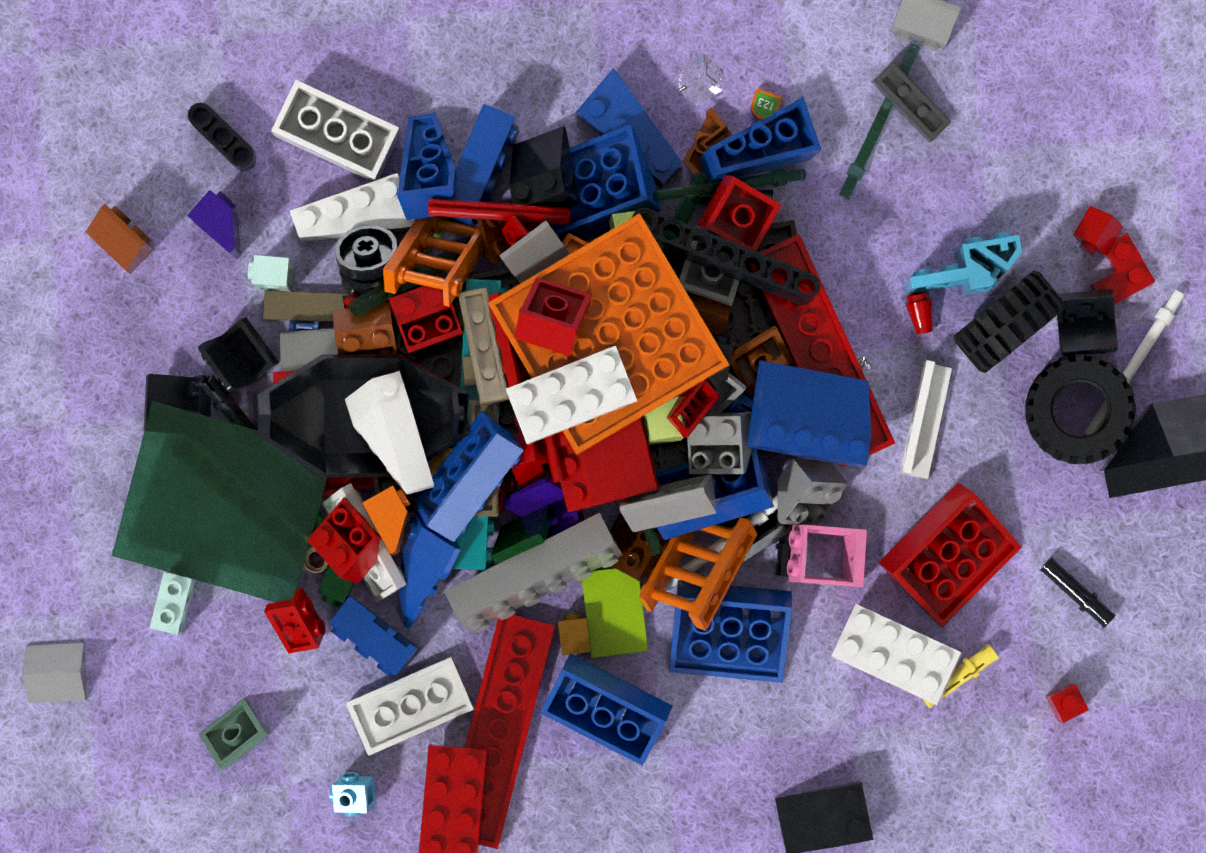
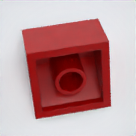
M536 277L519 312L514 338L570 356L578 340L592 294Z

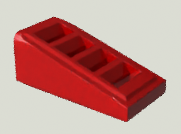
M704 380L679 395L666 418L684 438H688L719 399L720 395L707 380ZM696 393L701 397L700 400L695 396ZM691 400L696 405L695 408L690 404ZM685 407H686V408L688 409V411L691 413V416H690V417H689V415L683 410ZM679 415L687 422L686 425L679 420Z

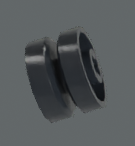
M365 225L351 229L339 238L335 246V257L339 267L341 283L347 292L352 295L357 294L361 298H375L388 293L384 289L383 268L398 247L397 239L391 231L381 226Z

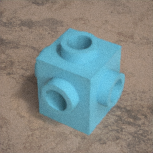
M355 772L342 774L330 788L329 797L330 801L334 804V813H344L345 816H358L361 813H368L376 805L374 776H359Z

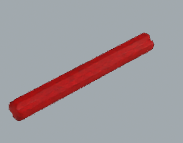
M433 198L429 199L427 207L428 215L508 221L511 217L516 216L520 222L543 223L547 221L548 224L568 225L571 218L570 209L563 207Z

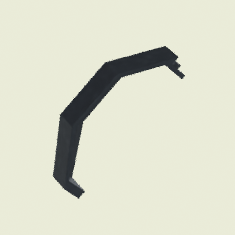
M404 354L320 355L257 394L258 437L322 478L392 477L386 470L383 462L369 448V444L363 436L353 427L345 398L373 378L400 371L428 462L469 435L467 420L469 393Z
M1206 394L1147 405L1134 423L1133 429L1124 444L1110 456L1100 470L1105 473L1109 498L1206 480Z

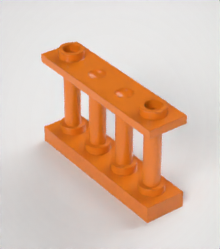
M442 216L416 219L383 268L385 292L396 294L400 286L406 282L443 290L444 306L449 307L454 298L460 295L464 282L485 251L479 226L475 227L444 220ZM441 230L471 237L468 244L434 237V234ZM430 247L461 255L457 261L422 253ZM419 264L449 271L446 278H440L414 272L411 269Z
M740 517L737 524L732 528L716 524L700 529L728 539L723 550L719 552L690 543L696 531L671 538L650 578L643 584L639 598L647 611L653 612L658 601L689 611L688 615L696 628L706 631L757 536V532L750 520ZM684 553L715 563L710 574L707 576L677 566ZM671 577L702 587L699 595L694 600L664 590Z

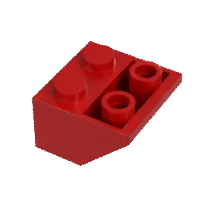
M422 286L389 298L408 353L463 334L453 304L451 303L449 307L444 306L443 290Z
M343 497L307 541L341 579L359 583L377 562L381 536L349 500Z

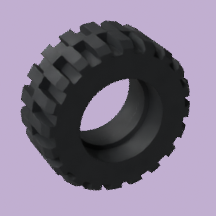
M1033 270L954 335L955 343L978 371L986 373L1065 309L1064 301L1043 275Z
M1075 354V356H1065L1050 363L1036 376L1026 398V424L1033 440L1052 458L1067 462L1068 464H1091L1109 457L1129 437L1135 422L1136 403L1134 401V392L1132 387L1129 386L1125 375L1120 373L1115 368V365L1093 355L1091 357L1084 356V354ZM1074 383H1086L1094 386L1102 393L1107 403V417L1103 426L1088 436L1077 437L1067 434L1057 425L1053 416V403L1057 394L1066 386Z

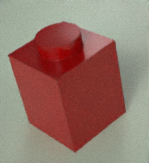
M1090 206L1073 236L1081 243L1079 247L1085 252L1092 255L1098 252L1106 256L1123 226L1113 215Z
M1069 684L1045 696L1056 719L1060 723H1065L1089 710L1076 684Z

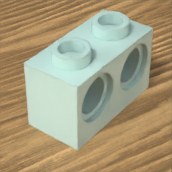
M254 255V262H249L248 279H251V283L257 290L292 292L294 264L289 258Z
M167 572L163 573L150 624L151 629L182 635L196 579Z

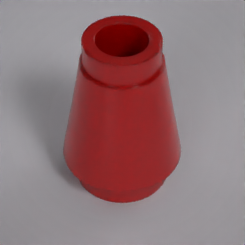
M924 291L906 295L907 302L905 306L916 334L932 332L933 298L929 297V292Z

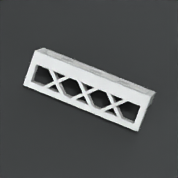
M929 360L923 363L900 474L926 480L929 477L952 368L936 365L934 361Z

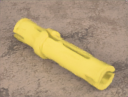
M989 644L970 658L966 657L962 660L963 663L955 669L942 699L972 677L977 678L979 672L999 659ZM923 700L929 709L934 706V704Z

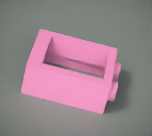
M792 525V531L789 534L791 555L787 563L789 582L863 587L867 530L816 525ZM808 533L844 536L841 578L805 576Z

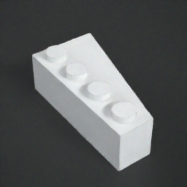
M398 173L290 210L300 240L306 242L337 239L342 237L347 231L365 225L381 226L392 233L409 231L415 220H406L398 200L397 192L400 179Z

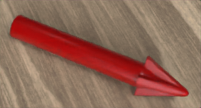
M554 435L544 438L543 442L553 483L565 481Z

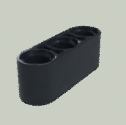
M199 102L190 107L188 110V120L192 126L225 159L240 171H248L254 167L257 158L251 146L209 105ZM207 111L209 113L207 122L203 124L196 123L195 117L197 113ZM228 131L229 139L225 143L220 144L215 141L218 132ZM241 150H246L250 154L249 159L245 163H238L235 160L236 154Z

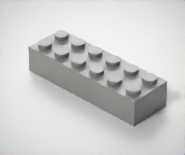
M598 513L546 539L544 543L511 557L444 592L458 622L469 633L473 631L474 633H479L490 626V622L498 618L500 620L507 619L516 613V609L524 605L526 607L533 606L541 601L542 596L550 592L551 594L561 592L567 587V583L575 579L577 581L584 580L593 574V570L601 566L607 568L614 565L623 554L602 515Z

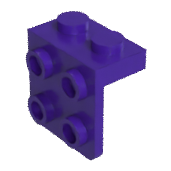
M550 478L537 479L533 484L512 492L510 496L502 500L505 508L521 517L549 504L554 510V515L546 539L584 521L583 510L567 512L561 484L553 483V480Z

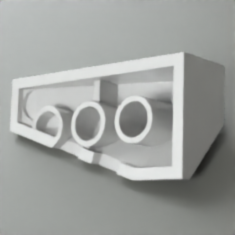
M400 371L373 378L345 398L353 427L363 436L369 444V448L383 462L386 470L403 492L408 495L434 487Z

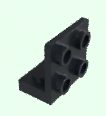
M147 374L144 430L193 435L210 433L211 399L198 386L202 378L211 386L206 375L185 377Z

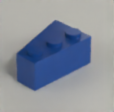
M352 596L348 597L329 622L334 627L331 631L334 635L344 642L347 638L356 645L354 648L356 652L366 659L370 656L378 662L376 667L389 677L392 674L399 676L419 650V647Z

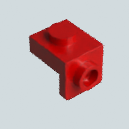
M513 216L503 227L502 232L510 245H514L538 227L540 223L520 222L516 216Z

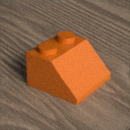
M391 486L362 502L388 551L390 554L396 555L401 549L404 529L411 514L408 507L412 504L402 489L397 490L396 487Z

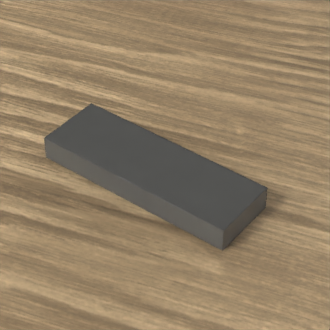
M894 61L890 62L871 81L929 143L951 123Z

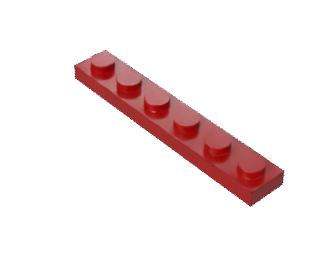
M497 292L495 294L489 295V301H492L493 299L499 297L504 293ZM489 308L497 332L496 342L501 350L503 359L502 369L506 374L508 386L512 387L532 379L493 311ZM515 415L514 422L519 431L521 447L524 450L522 456L525 458V462L536 465L548 463L543 439L527 444Z

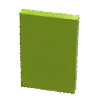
M617 569L592 571L593 574L590 577L582 580L591 658L648 651L643 605L639 598L641 591L640 582Z

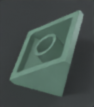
M243 699L199 735L216 764L223 771L268 737L271 732L248 702Z

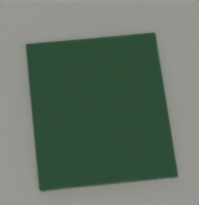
M152 401L112 556L273 602L290 600L299 587L310 546L307 539L314 531L327 478H322L258 437V432L255 429Z

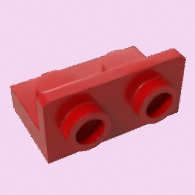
M303 588L296 589L293 598L290 600L266 605L264 612L288 654L319 648L326 631L325 624L319 618L313 607L312 600L307 597Z

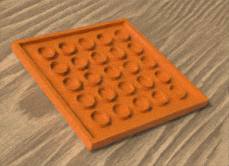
M640 213L488 302L531 378L613 346L617 347L638 402L564 430L563 433L576 455L586 451L730 366ZM536 277L592 294L578 340L570 356L514 338L519 312Z

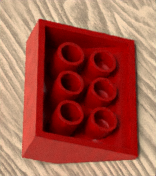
M642 418L579 455H576L563 431L554 434L565 481L560 483L567 512L581 511L659 490Z
M958 482L878 564L943 628L1022 547L975 493Z

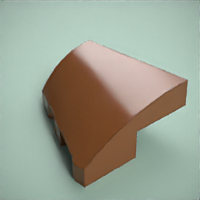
M712 108L707 110V117L700 131H697L694 137L692 148L687 151L683 160L684 165L702 187L708 184L699 160L708 148L733 135Z

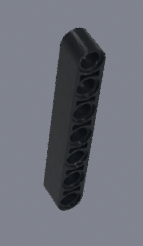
M641 208L635 211L632 216L634 217L640 213L643 220L648 222L649 230L662 251L795 304L807 305L811 303L820 290L819 279L812 273L654 210ZM670 230L675 233L677 239L668 240L664 237L663 232ZM690 242H700L704 250L695 251L692 249ZM717 253H727L730 256L731 261H721L718 258ZM744 263H753L758 271L755 273L747 271ZM778 273L782 275L784 283H776L772 279L771 274ZM798 285H808L811 289V294L802 293Z

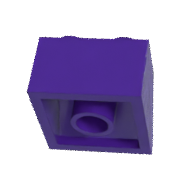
M209 190L187 216L234 258L238 259L241 253L238 215L233 210L236 206L221 191L215 194Z

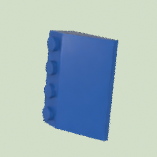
M632 124L570 148L579 204L569 207L571 218L568 225H549L561 242H563L568 232L585 241L610 231L609 220L612 214L633 212L641 208H648L656 212L661 211L656 185Z
M759 361L746 447L853 467L867 466L871 442L868 381Z
M678 581L676 595L694 600L699 595L702 587L685 581ZM730 585L706 631L696 628L688 615L689 611L675 607L669 672L783 683L792 613V591Z

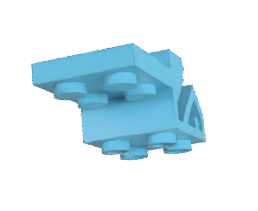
M1011 232L994 234L993 238L983 241L982 237L966 239V242L962 243V246L956 251L958 264L941 267L942 270L932 274L930 269L913 272V275H910V278L904 283L906 295L962 285L964 296L990 291L997 284L996 277L998 275L1000 277L1003 276L1022 253L1019 235L1011 236Z

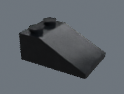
M564 126L514 144L509 182L512 204L563 208L579 204L567 130Z
M860 781L775 798L786 853H803L874 840L863 786Z

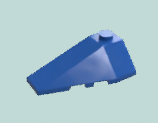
M436 113L408 118L397 197L406 220L434 217L428 215L429 199H449L455 190L457 174Z
M416 511L404 529L401 570L407 585L399 589L397 609L402 624L406 628H410L424 609L426 596H433L437 591V585L435 584L438 580H445L461 550L456 540L452 542L427 527L420 513Z

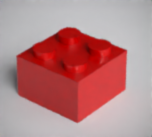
M724 175L697 226L711 234L757 251L782 205L734 176Z

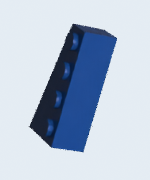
M613 68L579 107L577 117L600 136L632 124L653 180L661 188H664L679 171L682 161Z
M801 97L787 107L777 110L765 119L755 122L743 131L737 132L708 148L699 160L707 184L712 185L720 183L724 175L740 178L811 160L821 150V146L805 99Z

